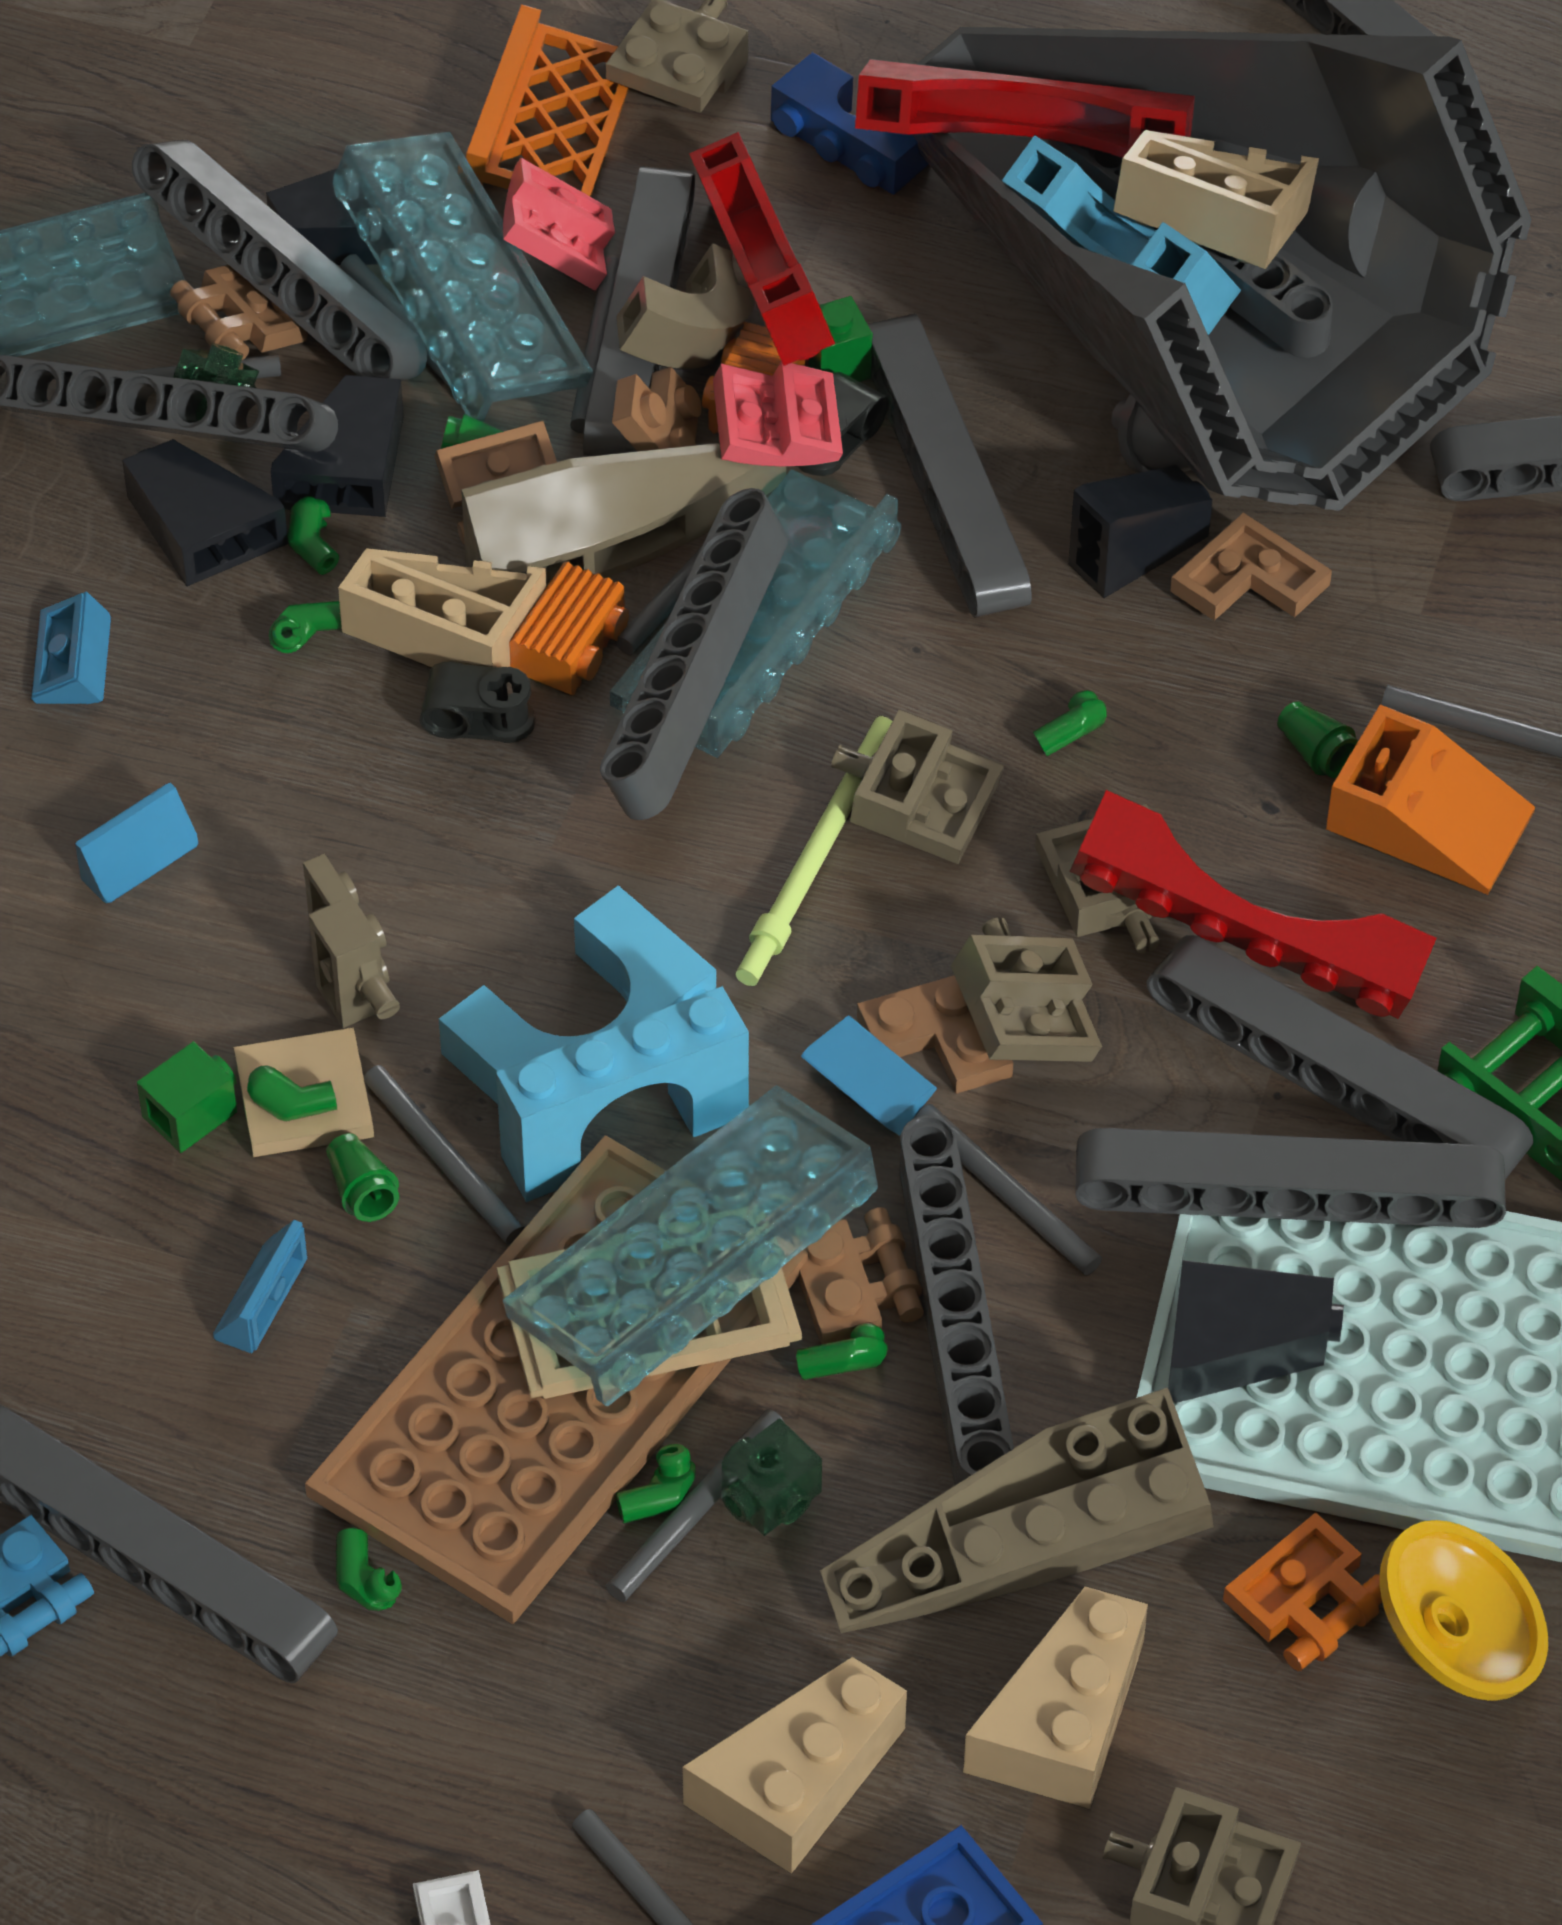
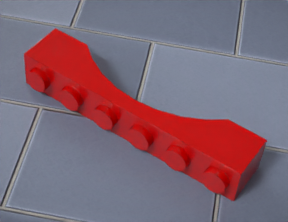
M870 59L859 74L855 129L907 135L957 132L992 133L1033 137L1035 135L1040 139L1084 146L1123 158L1144 130L1191 137L1195 96Z
M739 132L689 153L783 366L797 360L810 359L822 349L835 344L813 289L801 264H799Z
M1108 790L1104 793L1069 871L1080 876L1081 881L1093 890L1102 893H1112L1114 891L1134 900L1139 909L1151 916L1159 918L1172 917L1189 925L1197 936L1207 941L1216 943L1225 941L1245 950L1246 955L1260 965L1267 967H1277L1279 965L1301 975L1302 981L1308 986L1323 992H1332L1333 990L1356 1000V1004L1365 1012L1380 1017L1390 1015L1399 1019L1413 996L1437 939L1382 913L1351 920L1319 921L1286 916L1254 905L1223 888L1199 868L1175 840L1161 814Z

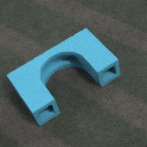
M1035 135L1002 179L1004 184L1065 238L1078 247L1185 283L1208 335L1241 291L1206 250L1166 223L1162 222L1156 230L1151 226L1141 225L1134 219L1113 212L1115 200L1103 191L1077 163Z
M618 885L574 918L575 954L610 983L627 1002L625 1008L615 1020L602 1029L585 1035L558 1036L549 1034L528 1024L483 985L439 1018L441 1054L498 1104L497 1071L716 989V969Z
M723 986L496 1072L501 1157L525 1202L557 1191L581 1163V1139L591 1120L612 1101L635 1089L652 1084L668 1083V1093L693 1138L749 1116V1031Z

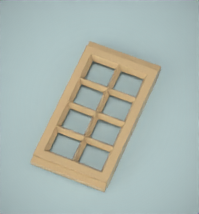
M752 1210L512 1260L508 1261L509 1265L496 1267L497 1277L531 1398L543 1396V1399L787 1347L790 1346V1342L802 1340L801 1328L764 1211L753 1213ZM736 1240L746 1276L707 1284L697 1248ZM683 1252L693 1287L654 1295L644 1260ZM629 1263L640 1299L600 1307L590 1271ZM576 1274L586 1310L546 1318L537 1283ZM751 1289L761 1325L722 1333L711 1297ZM697 1300L708 1336L668 1345L658 1308ZM644 1312L654 1348L614 1356L604 1320ZM590 1323L600 1360L560 1368L550 1331Z

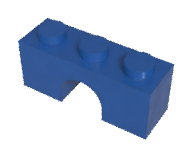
M812 52L771 86V121L774 122L777 129L785 136L793 137L796 135L814 146L817 153L828 162H835L837 160L855 171L858 178L869 187L880 186L894 195L929 165L919 153L918 142L912 134L855 129L856 116L849 114L852 111L853 76Z

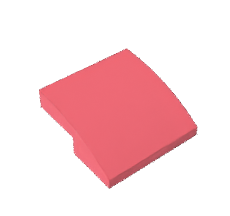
M520 158L514 167L507 192L503 217V240L596 291L607 275L603 249L615 234L612 209L525 159Z
M782 361L773 376L725 364L720 365L713 377L722 460L779 467L807 466L839 461L843 454L833 373L794 363L783 366Z

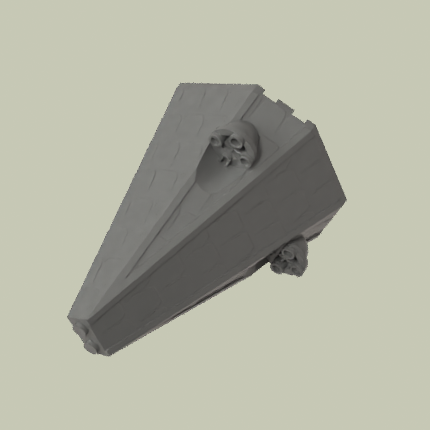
M960 27L916 64L1195 96L1191 137L1215 141L1213 148L1215 151L1248 156L1249 147L1267 150L1265 159L1300 164L1301 156L1319 158L1308 212L1278 252L1282 257L1322 286L1331 295L1333 302L1329 347L1324 353L1316 357L1301 358L1288 353L1230 307L1208 335L1185 283L1086 250L1065 238L1002 182L1004 176L1033 137L965 132L912 134L918 142L919 153L1097 362L1130 393L1127 399L1120 401L1115 406L1112 413V425L1118 431L1120 452L1127 465L1136 473L1177 465L1183 472L1192 470L1208 490L1224 496L1240 498V496L1255 497L1268 502L1290 505L1307 504L1323 509L1340 511L1491 374L1496 353L1487 350L1495 317L1506 318L1517 276L1507 273L1516 239H1527L1532 219L1462 40L1449 36ZM1041 139L1048 144L1047 139Z

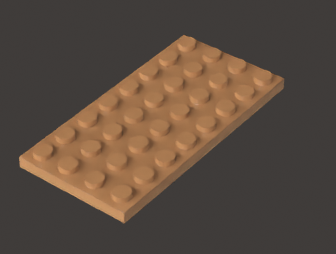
M605 1135L306 1481V1496L356 1528L364 1530L372 1538L504 1620L514 1624L614 1503L616 1492L623 1491L731 1359L543 1399V1396L531 1398L497 1277L496 1267L509 1265L508 1261L738 1212ZM771 1232L789 1290L800 1276V1269L807 1262L808 1253ZM736 1240L697 1248L707 1284L746 1276ZM683 1252L644 1260L654 1295L693 1287ZM629 1263L590 1271L600 1307L640 1299ZM576 1274L537 1283L546 1318L586 1310ZM751 1289L711 1297L722 1333L761 1324ZM697 1300L658 1308L668 1345L708 1336ZM644 1312L604 1320L614 1356L654 1348ZM590 1323L550 1331L560 1368L600 1360Z

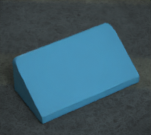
M87 591L40 610L31 697L36 704L99 703L104 699L111 616Z
M168 783L76 841L75 846L81 880L103 902L111 903L196 848L199 843L197 833L176 787Z
M849 1015L808 1046L801 1055L803 1059L881 1124L899 1136L905 1125L917 1115L937 1090L936 1086Z
M291 1221L264 1243L213 1332V1338L216 1341L251 1354L254 1350H257L308 1259L302 1222Z

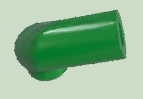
M304 497L297 501L290 510L287 542L315 571L324 575L332 571L339 561V554L320 537V530L327 526V522L323 517H331L329 505L324 500Z
M340 602L289 605L269 629L268 637L270 644L275 650L289 654L301 649L317 631L342 629Z
M1082 690L1077 692L1068 703L1069 711L1033 731L1046 756L1055 753L1104 724L1107 716L1106 705L1102 700H1098L1097 695L1093 691Z
M268 1065L255 1068L249 1075L247 1091L250 1098L281 1121H292L337 1110L336 1097L330 1080L300 1087L280 1071Z
M866 1323L854 1328L850 1334V1339L797 1349V1366L802 1379L808 1380L879 1366L888 1352V1345L884 1342V1332L879 1326Z
M669 1444L662 1447L656 1454V1461L659 1466L648 1485L616 1492V1503L623 1524L671 1512L684 1500L696 1476L695 1464L690 1461V1451L685 1446Z
M347 1528L337 1533L336 1583L338 1588L367 1610L382 1611L392 1607L402 1588L398 1574L392 1570L385 1576L384 1568L374 1569L368 1565V1534L364 1530Z

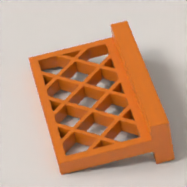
M521 4L466 153L460 189L481 194L484 183L508 189L513 171L500 168L501 162L522 155L526 161L553 176L573 170L583 184L581 192L592 197L629 90L627 86L602 79L593 65L602 62L607 63L618 46L541 24L539 21L542 10ZM546 44L566 50L571 58L552 64L542 51L543 46ZM580 70L590 84L570 90L561 76ZM549 81L558 95L538 101L529 87ZM599 96L609 110L589 116L580 102ZM567 107L577 121L557 127L548 113ZM535 118L545 132L525 138L515 124ZM586 133L595 145V148L576 154L566 139ZM554 144L563 156V159L544 165L534 150Z

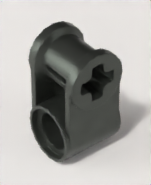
M842 372L834 373L833 378L843 454L839 461L798 467L805 473L815 476H825L839 470L842 464L879 430L888 412L889 398Z
M453 661L435 664L430 669L419 722L428 733L445 739L470 738L494 740L503 743L520 741L525 739L535 726L534 710L528 703L531 696L530 681L525 673L512 667L474 666ZM508 682L511 683L513 691L509 696L507 690ZM505 714L507 727H503L501 716Z

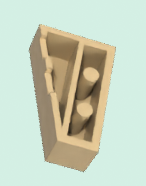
M1144 130L1122 159L1113 212L1134 219L1141 225L1158 228L1164 222L1197 245H1203L1227 254L1242 263L1253 264L1266 269L1308 212L1319 158L1301 156L1300 164L1265 159L1267 152L1265 149L1249 147L1248 156L1215 151L1213 150L1215 141Z
M366 548L338 587L342 632L430 667L441 662L451 661L474 666L510 667L509 641L546 589V568L528 566L526 573L492 570V562L474 560L472 567L438 564V556Z
M1084 1587L966 1734L963 1773L1090 1809L1144 1643L1148 1604Z
M851 1657L684 1765L683 1804L792 1874L904 1731L907 1690L854 1657Z

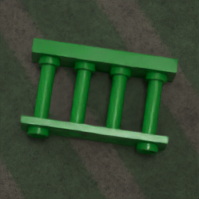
M1536 966L1521 979L1515 1015L1519 1018L1473 1058H1470L1449 1041L1441 1048L1438 1072L1521 1119L1533 1135V1144L1526 1154L1562 1181V1128L1538 1110L1562 1088V1056L1518 1094L1492 1075L1498 1067L1535 1035L1544 1036L1562 1050V984L1539 966Z

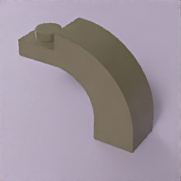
M712 243L686 281V292L673 289L643 276L616 316L620 350L651 363L679 369L706 367L717 361L722 356L726 344L736 336L750 316L755 302L750 290L737 284L738 280L734 275L731 251Z

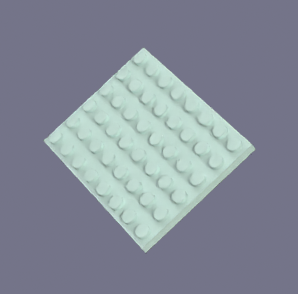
M1506 1211L1503 1220L1497 1224L1482 1228L1180 1214L1136 1398L1168 1387L1183 1260L1334 1278L1332 1303L1344 1304L1340 1342H1327L1323 1366L1182 1402H1173L1204 1488L1404 1530L1423 1521L1441 1520L1453 1522L1483 1535L1501 1550L1562 1562V1222Z

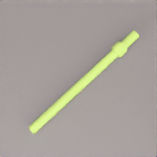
M884 716L876 717L857 752L872 757L881 745L893 721ZM845 773L769 913L762 914L749 935L751 946L736 971L737 979L743 984L755 986L772 955L780 954L791 935L789 924L852 810L854 794L862 778Z

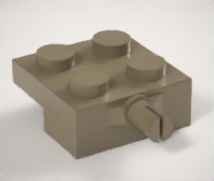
M651 0L607 61L606 79L701 113L716 91L722 94L727 92L748 62V30L717 19L727 7V0H704L699 9L695 11L664 0Z
M898 710L881 745L872 757L843 747L840 744L834 754L831 768H836L862 778L854 794L850 818L851 823L959 865L1002 779L1004 765L951 745L953 730Z
M1093 818L1036 833L1035 849L1076 937L1114 927H1127L1138 953L1145 954L1146 946L1149 952L1159 946L1160 939L1149 920L1154 916L1139 909L1134 900L1114 891L1112 893H1102L1093 890L1081 881L1080 876L1069 872Z
M325 853L304 862L316 987L342 1028L375 1014L379 1019L392 1017L400 1009V1003L386 985L390 978L387 967L381 957V949L386 947L387 943L379 921L372 913L364 915L358 906L359 897L351 878L345 871L338 874Z
M998 917L988 920L983 925L982 931L985 935H970L951 964V968L989 1060L1092 1062L1102 1048V1044L1083 1003V998L1093 984L1073 938L1011 936L1007 921L1004 918L999 920Z
M1175 1787L1159 1832L1151 1839L1150 1844L1111 1831L1105 1846L1103 1859H1110L1140 1870V1881L1132 1900L1130 1925H1274L1299 1856L1301 1842L1239 1822V1808Z

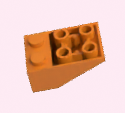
M1380 704L1332 785L1326 830L1488 895L1534 814L1535 806L1434 725Z

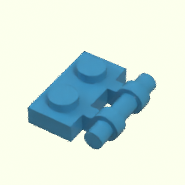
M32 1515L0 1535V1657L5 1653L10 1657L14 1656L28 1646L27 1639L53 1621L58 1625L62 1624L77 1614V1605L94 1595L92 1585L82 1573L77 1574L62 1585L55 1582L70 1572L68 1558ZM32 1596L37 1600V1602L14 1617L7 1614Z

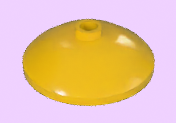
M1441 1520L1423 1521L1414 1524L1404 1530L1390 1543L1383 1555L1380 1567L1382 1603L1395 1637L1416 1665L1443 1686L1465 1696L1487 1701L1513 1697L1537 1679L1545 1665L1548 1652V1632L1544 1613L1529 1581L1503 1550L1470 1528Z

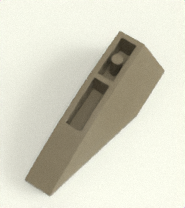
M720 443L572 458L549 465L537 466L531 470L500 479L484 481L478 485L461 489L467 567H472L474 560L492 562V570L526 573L528 566L546 568V587L561 565L567 561L573 567L579 565L583 571L589 569L593 574L599 573L603 578H607L649 562L709 532L721 506L730 496L749 488L760 489L765 495L769 494L786 482L787 466H760L722 460Z
M1167 1387L1044 1429L826 1566L820 1572L840 1632L846 1633L936 1613L1034 1587L1213 1528L1211 1504Z

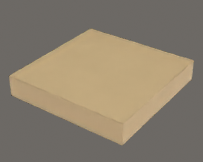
M354 1027L234 1047L253 1157L329 1145L333 1139L347 1133L357 1135L360 1140L374 1137L373 1122ZM268 1065L280 1071L300 1087L330 1080L336 1097L337 1110L292 1121H281L250 1098L247 1091L249 1075L255 1068Z

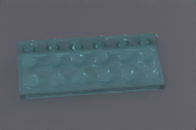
M451 132L346 146L338 169L333 176V188L336 197L345 205L356 224L360 238L367 243L377 260L382 276L392 286L403 305L407 319L416 327L427 346L431 360L438 365L451 388L455 401L462 406L467 415L483 422L492 402L581 388L588 385L593 374L592 368L522 251L503 240V219Z
M141 193L0 230V355L18 357L180 314L178 312V303L171 297L170 291L174 284L185 280L161 224L158 203L147 193Z
M793 469L789 471L767 499L787 532L788 544L698 739L696 748L718 758L732 740L737 742L744 736L750 725L753 713L762 702L769 703L775 697L784 674L792 664L799 665L802 663L811 648L815 635L823 626L829 627L834 623L841 610L842 601L852 589L859 590L864 585L870 574L873 562L881 552H890L896 544L901 532V523L897 521V498L886 494L876 508ZM666 623L610 690V706L625 712Z
M776 1085L505 1297L502 1301L506 1315L517 1325L590 1376L596 1399L605 1406H610L623 1394L637 1387L644 1377L669 1357L683 1350L690 1340L715 1320L729 1313L736 1303L761 1283L775 1276L782 1266L807 1246L821 1239L828 1229L853 1209L862 1206L878 1188L871 1147Z

